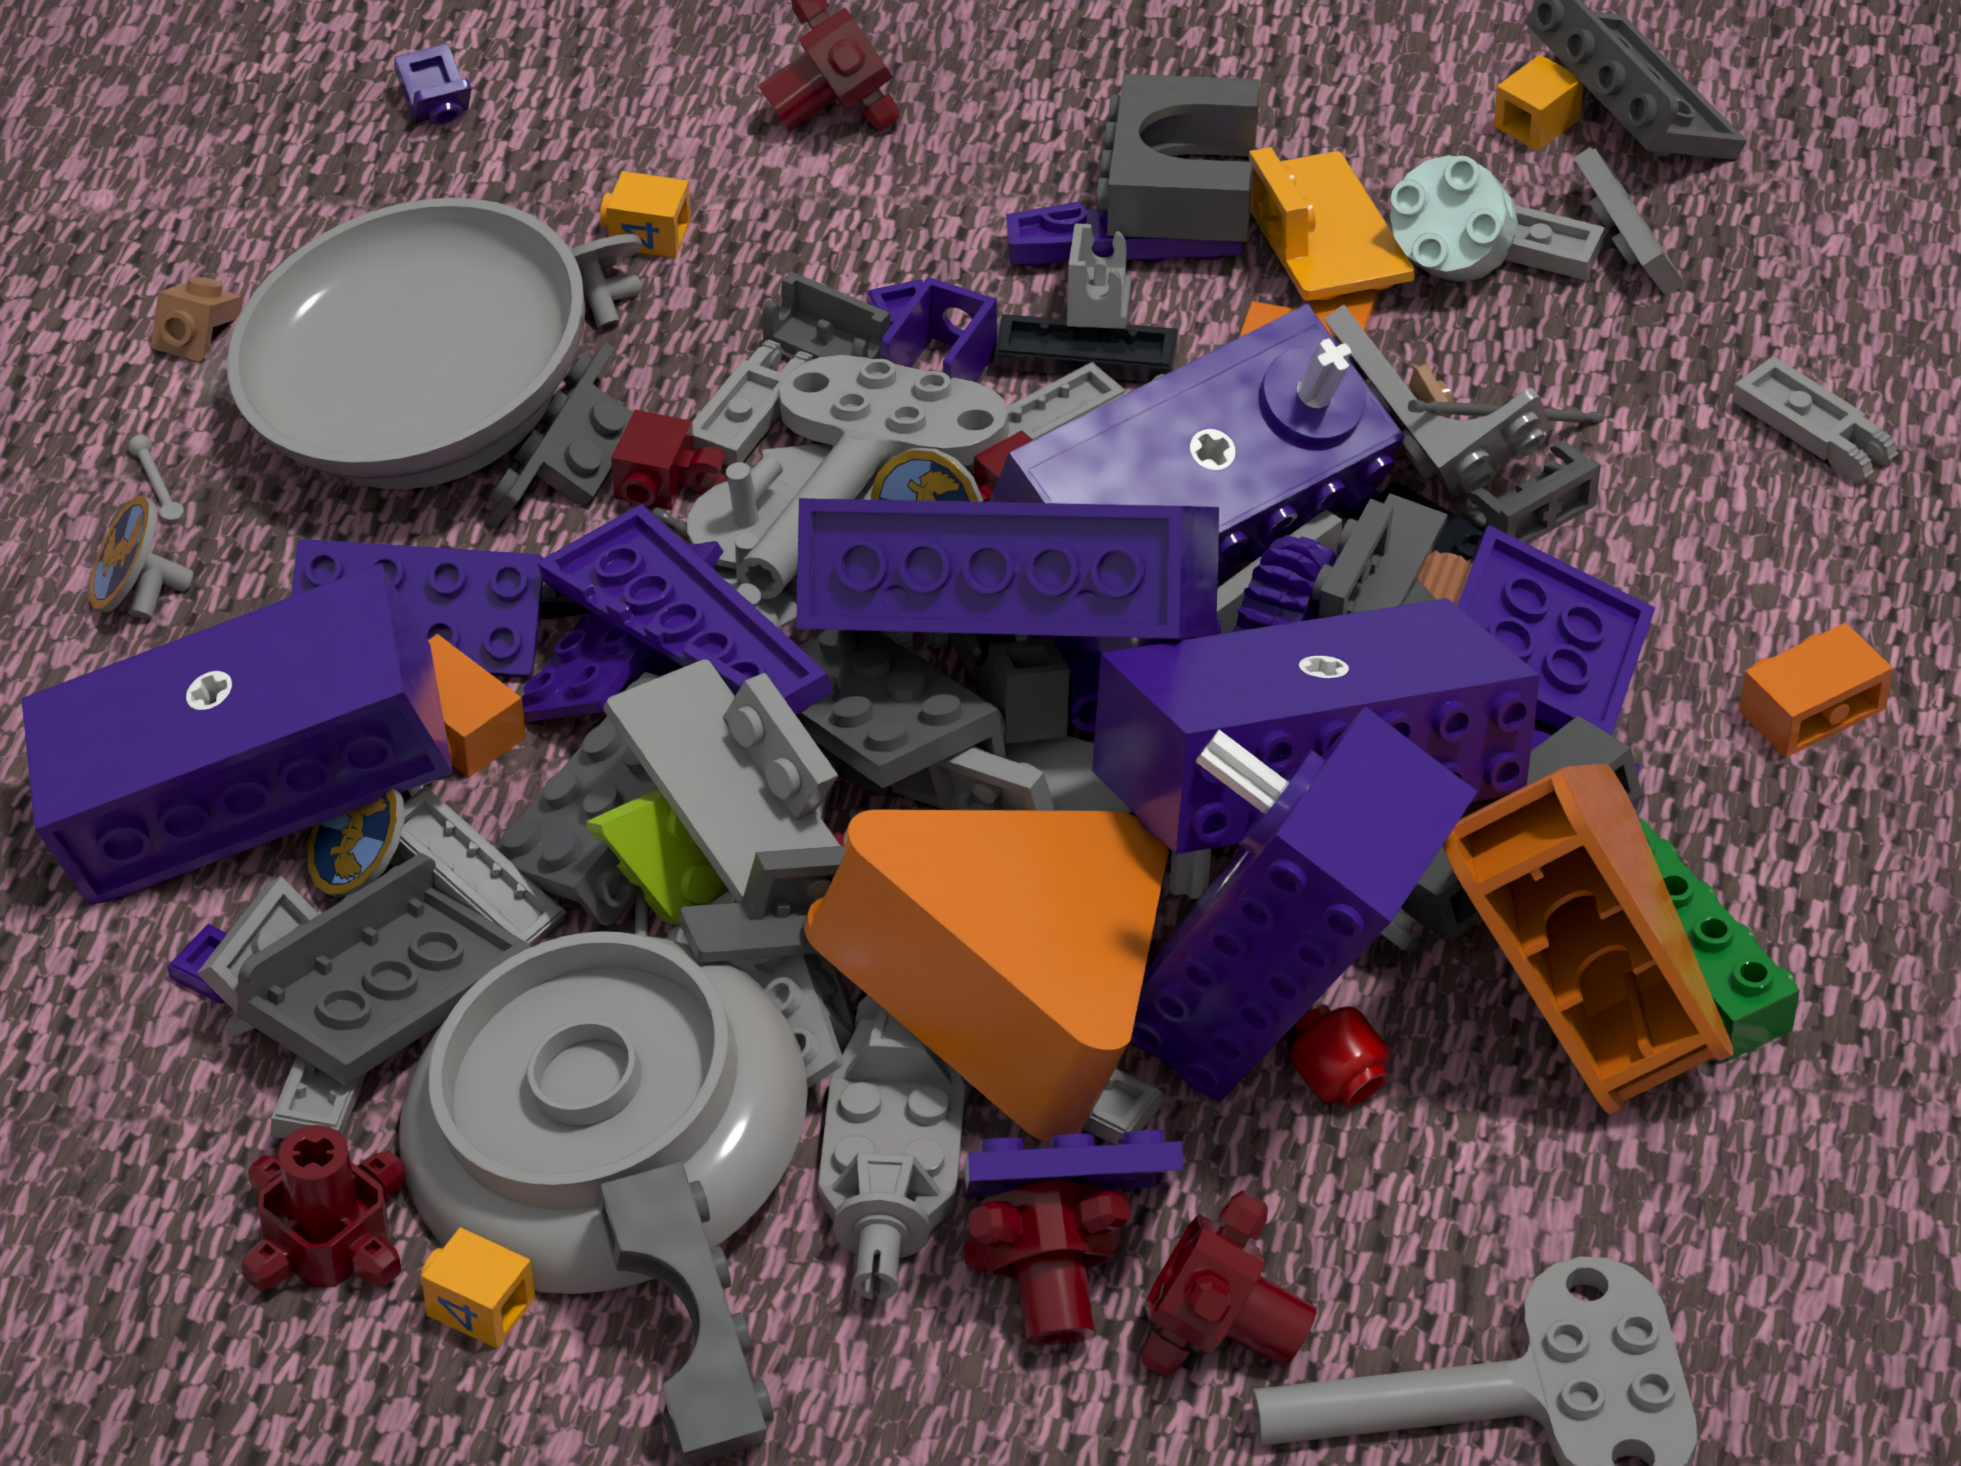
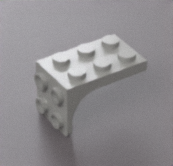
M1343 304L1324 318L1338 346L1346 343L1350 347L1352 353L1349 361L1404 434L1405 438L1401 445L1406 450L1404 454L1424 481L1435 476L1452 498L1463 492L1467 494L1478 487L1484 488L1495 477V468L1513 455L1517 459L1525 457L1544 441V432L1549 428L1550 423L1541 398L1533 388L1526 389L1497 411L1477 419L1455 420L1433 414L1430 411H1423L1421 413L1410 412L1408 410V403L1411 400H1417L1345 305Z

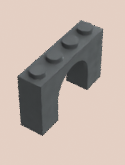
M1123 74L1121 95H1110L1109 122L1106 123L1105 150L1102 151L1101 178L1098 179L1097 213H1108L1107 236H1114L1115 232L1119 231L1126 237L1247 242L1252 162L1193 160L1172 156L1185 154L1249 156V151L1256 150L1259 79Z

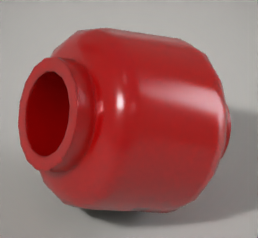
M1321 1005L1311 1010L1297 1023L1295 1030L1299 1036L1291 1047L1290 1061L1317 1098L1324 1103L1336 1104L1342 1102L1347 1108L1352 1107L1375 1094L1388 1080L1389 1074L1385 1069L1390 1061V1048L1366 1016L1356 1007L1344 1006L1331 1010L1328 1005Z

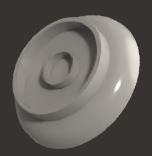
M436 198L406 202L363 214L328 230L302 246L270 273L253 293L241 312L229 343L227 376L231 393L241 413L255 432L268 445L284 456L313 469L338 475L363 486L381 489L429 487L464 477L493 463L508 453L533 430L546 412L555 390L569 369L584 328L585 302L580 269L571 249L551 227L531 214L497 202L469 198Z
M603 931L568 935L540 943L508 958L479 979L452 1009L418 1061L405 1094L399 1125V1149L401 1161L405 1166V1183L411 1200L422 1221L444 1247L461 1227L530 1259L534 1290L538 1292L562 1294L594 1293L625 1288L652 1280L654 1278L640 1273L616 1270L596 1205L600 1184L683 1162L689 1183L699 1180L706 1195L710 1221L702 1223L709 1247H716L745 1224L766 1201L780 1182L796 1150L806 1115L808 1093L806 1068L800 1045L782 1011L758 982L729 961L704 963L697 961L690 945L669 939Z

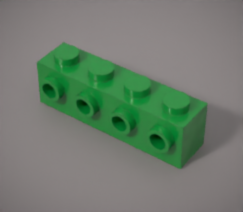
M1643 819L1639 820L1731 1041L1733 1055L1725 1060L1727 1062L1793 1031L1800 991L1793 976L1784 967H1778L1758 945L1752 931L1746 925L1738 923L1718 902V898L1711 886L1704 881H1699L1684 865L1674 846L1668 840L1661 839Z

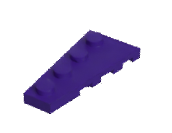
M1079 202L1006 214L1009 263L1042 267L1054 262H1069L1075 224H1091L1094 236L1092 251L1098 257H1109L1114 252L1112 245L1114 236H1107L1108 213H1097V208L1087 210ZM1124 236L1127 245L1126 260L1140 259L1145 262H1159L1166 258L1180 257L1216 260L1224 256L1242 255V242Z

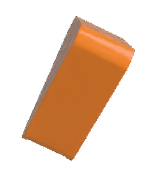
M1607 763L1562 767L1458 821L1444 842L1443 847L1459 882L1592 1094L1608 1115L1624 1109L1625 1101L1714 1057L1718 1061H1722L1733 1055L1731 1041L1633 805L1616 774Z
M867 810L854 816L844 834L846 852L825 897L816 900L811 905L805 917L804 932L809 943L1029 1135L1051 1143L1052 1136L1081 1134L1131 1041L1168 857L1167 845L1160 838L1145 830L1140 824L1138 817L1119 811Z

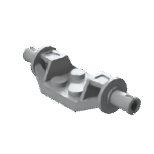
M867 995L858 1004L855 1015L856 1029L842 1055L844 1063L841 1068L833 1072L830 1078L818 1192L823 1209L833 1221L832 1228L836 1240L847 1250L858 1254L856 1274L853 1279L854 1290L860 1296L873 1300L874 1278L876 1275H879V1278H881L879 1299L885 1300L897 1293L899 1286V1258L916 1254L927 1244L930 1231L948 1217L956 1207L966 1094L963 1077Z

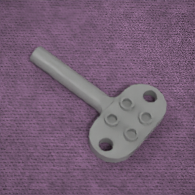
M835 355L819 357L795 367L784 376L778 389L782 421L795 434L813 441L833 445L834 448L738 567L740 582L756 586L760 590L761 598L772 599L781 593L796 574L798 564L799 498L855 499L878 469L883 467L893 456L913 448L937 449L956 458L963 466L973 465L975 455L1008 437L1009 416L1005 400L993 389L973 381L955 377L950 379L943 372L910 368L894 364L886 359Z
M1579 1256L1554 1263L1534 1279L1524 1301L1523 1339L1527 1352L1521 1358L1252 1389V1414L1259 1446L1521 1416L1530 1417L1538 1421L1545 1428L1552 1452L1559 1466H1615L1614 1461L1624 1456L1638 1457L1643 1459L1649 1466H1691L1695 1459L1697 1446V1425L1666 1309L1655 1286L1635 1268L1604 1257ZM1577 1285H1590L1600 1290L1604 1296L1593 1301H1583L1575 1298L1569 1292V1289Z

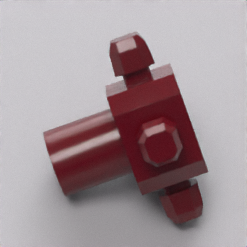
M791 0L792 9L801 25L807 22L811 28V31L798 39L805 53L757 85L788 131L791 132L837 99L845 110L861 101L865 107V110L861 113L874 128L880 131L900 118L899 109L890 93L884 96L879 89L890 81L893 76L846 7L830 17L826 11V8L830 5L826 0Z
M311 1125L301 1127L290 1133L281 1143L278 1152L279 1157L263 1155L250 1166L248 1170L252 1190L259 1196L258 1212L263 1240L258 1242L245 1255L241 1268L246 1281L258 1291L275 1287L290 1277L291 1271L312 1288L337 1287L353 1273L369 1284L386 1286L400 1274L402 1270L400 1257L397 1249L388 1242L389 1223L385 1200H388L403 1185L406 1172L402 1161L393 1153L384 1151L373 1154L356 1166L350 1161L347 1140L339 1131L329 1126Z
M1051 1180L1033 1182L980 1201L979 1206L971 1211L969 1215L971 1236L963 1245L965 1264L969 1269L988 1272L989 1276L1017 1279L1025 1342L1028 1345L1047 1346L1079 1342L1092 1337L1096 1333L1087 1269L1110 1262L1113 1255L1119 1251L1121 1247L1119 1229L1122 1228L1130 1217L1128 1198L1123 1192L1104 1189L1101 1186Z
M1241 1190L1230 1198L1220 1212L1219 1217L1223 1221L1221 1226L1199 1213L1187 1226L1153 1283L1145 1302L1149 1320L1160 1325L1159 1329L1151 1328L1142 1346L1141 1361L1146 1367L1162 1376L1168 1377L1178 1370L1190 1353L1189 1347L1186 1346L1188 1342L1211 1354L1225 1336L1280 1368H1285L1296 1356L1311 1330L1317 1314V1307L1260 1275L1265 1264L1260 1249L1248 1241L1250 1238L1258 1239L1267 1221L1268 1206L1265 1202Z

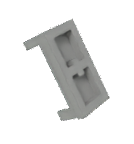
M1075 224L1068 265L1067 326L1126 329L1131 291V275H1126V240L1121 232L1116 231L1112 242L1114 247L1113 254L1105 258L1098 257L1092 251L1094 236L1091 224Z

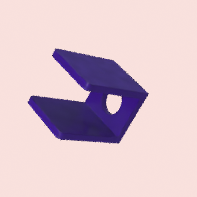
M927 277L883 336L881 341V359L911 368L930 341L935 339L953 345L943 360V373L947 374L950 379L955 377L976 383L995 357L997 343V299ZM948 308H958L971 317L972 320L965 330L959 329L951 323L947 316Z

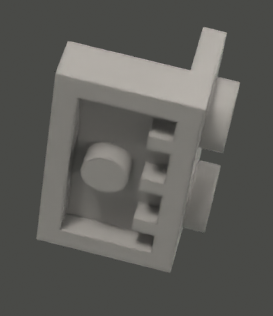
M282 876L267 882L197 972L235 1011L224 1026L233 1036H238L255 1028L237 1016L238 975L242 964L254 952L261 951L292 932L300 924L308 922L319 915Z

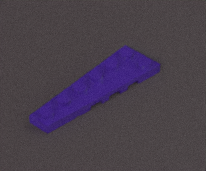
M643 504L636 506L537 562L543 581L548 586L679 665L686 667L704 659L710 661L734 696H736L745 680L762 673L767 674L795 715L804 712L809 706L834 693L828 673Z

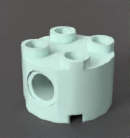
M1447 155L1426 160L1410 171L1403 181L1396 184L1392 191L1390 219L1394 238L1409 259L1434 277L1455 282L1480 279L1500 266L1509 252L1507 250L1512 244L1513 237L1515 238L1518 226L1514 201L1499 180L1489 170L1476 163L1470 157Z

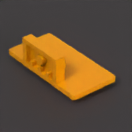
M1272 147L1249 151V162H1252L1250 211L1304 300H1330L1342 294L1368 289L1382 290L1390 288L1394 284L1414 280V266L1395 240L1390 228L1341 152L1334 151L1280 161Z

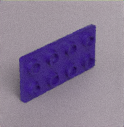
M301 539L297 543L291 597L382 563L427 640L437 634L493 676L530 678L534 674L543 591V578L537 562L543 559V556L528 553Z
M717 541L693 545L690 542H684L711 567L715 565L724 552ZM595 613L585 614L574 630L558 641L554 648L556 653L544 669L525 684L523 688L525 694L522 696L524 723L602 712L609 697L618 694L624 685L628 688L644 672L663 676L681 669L683 666Z

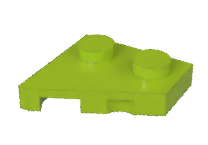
M659 789L586 821L589 833L594 839L604 841L620 860L617 867L630 883L641 887L645 895V901L662 921L679 925L678 918L682 907L709 905L727 893L724 882Z

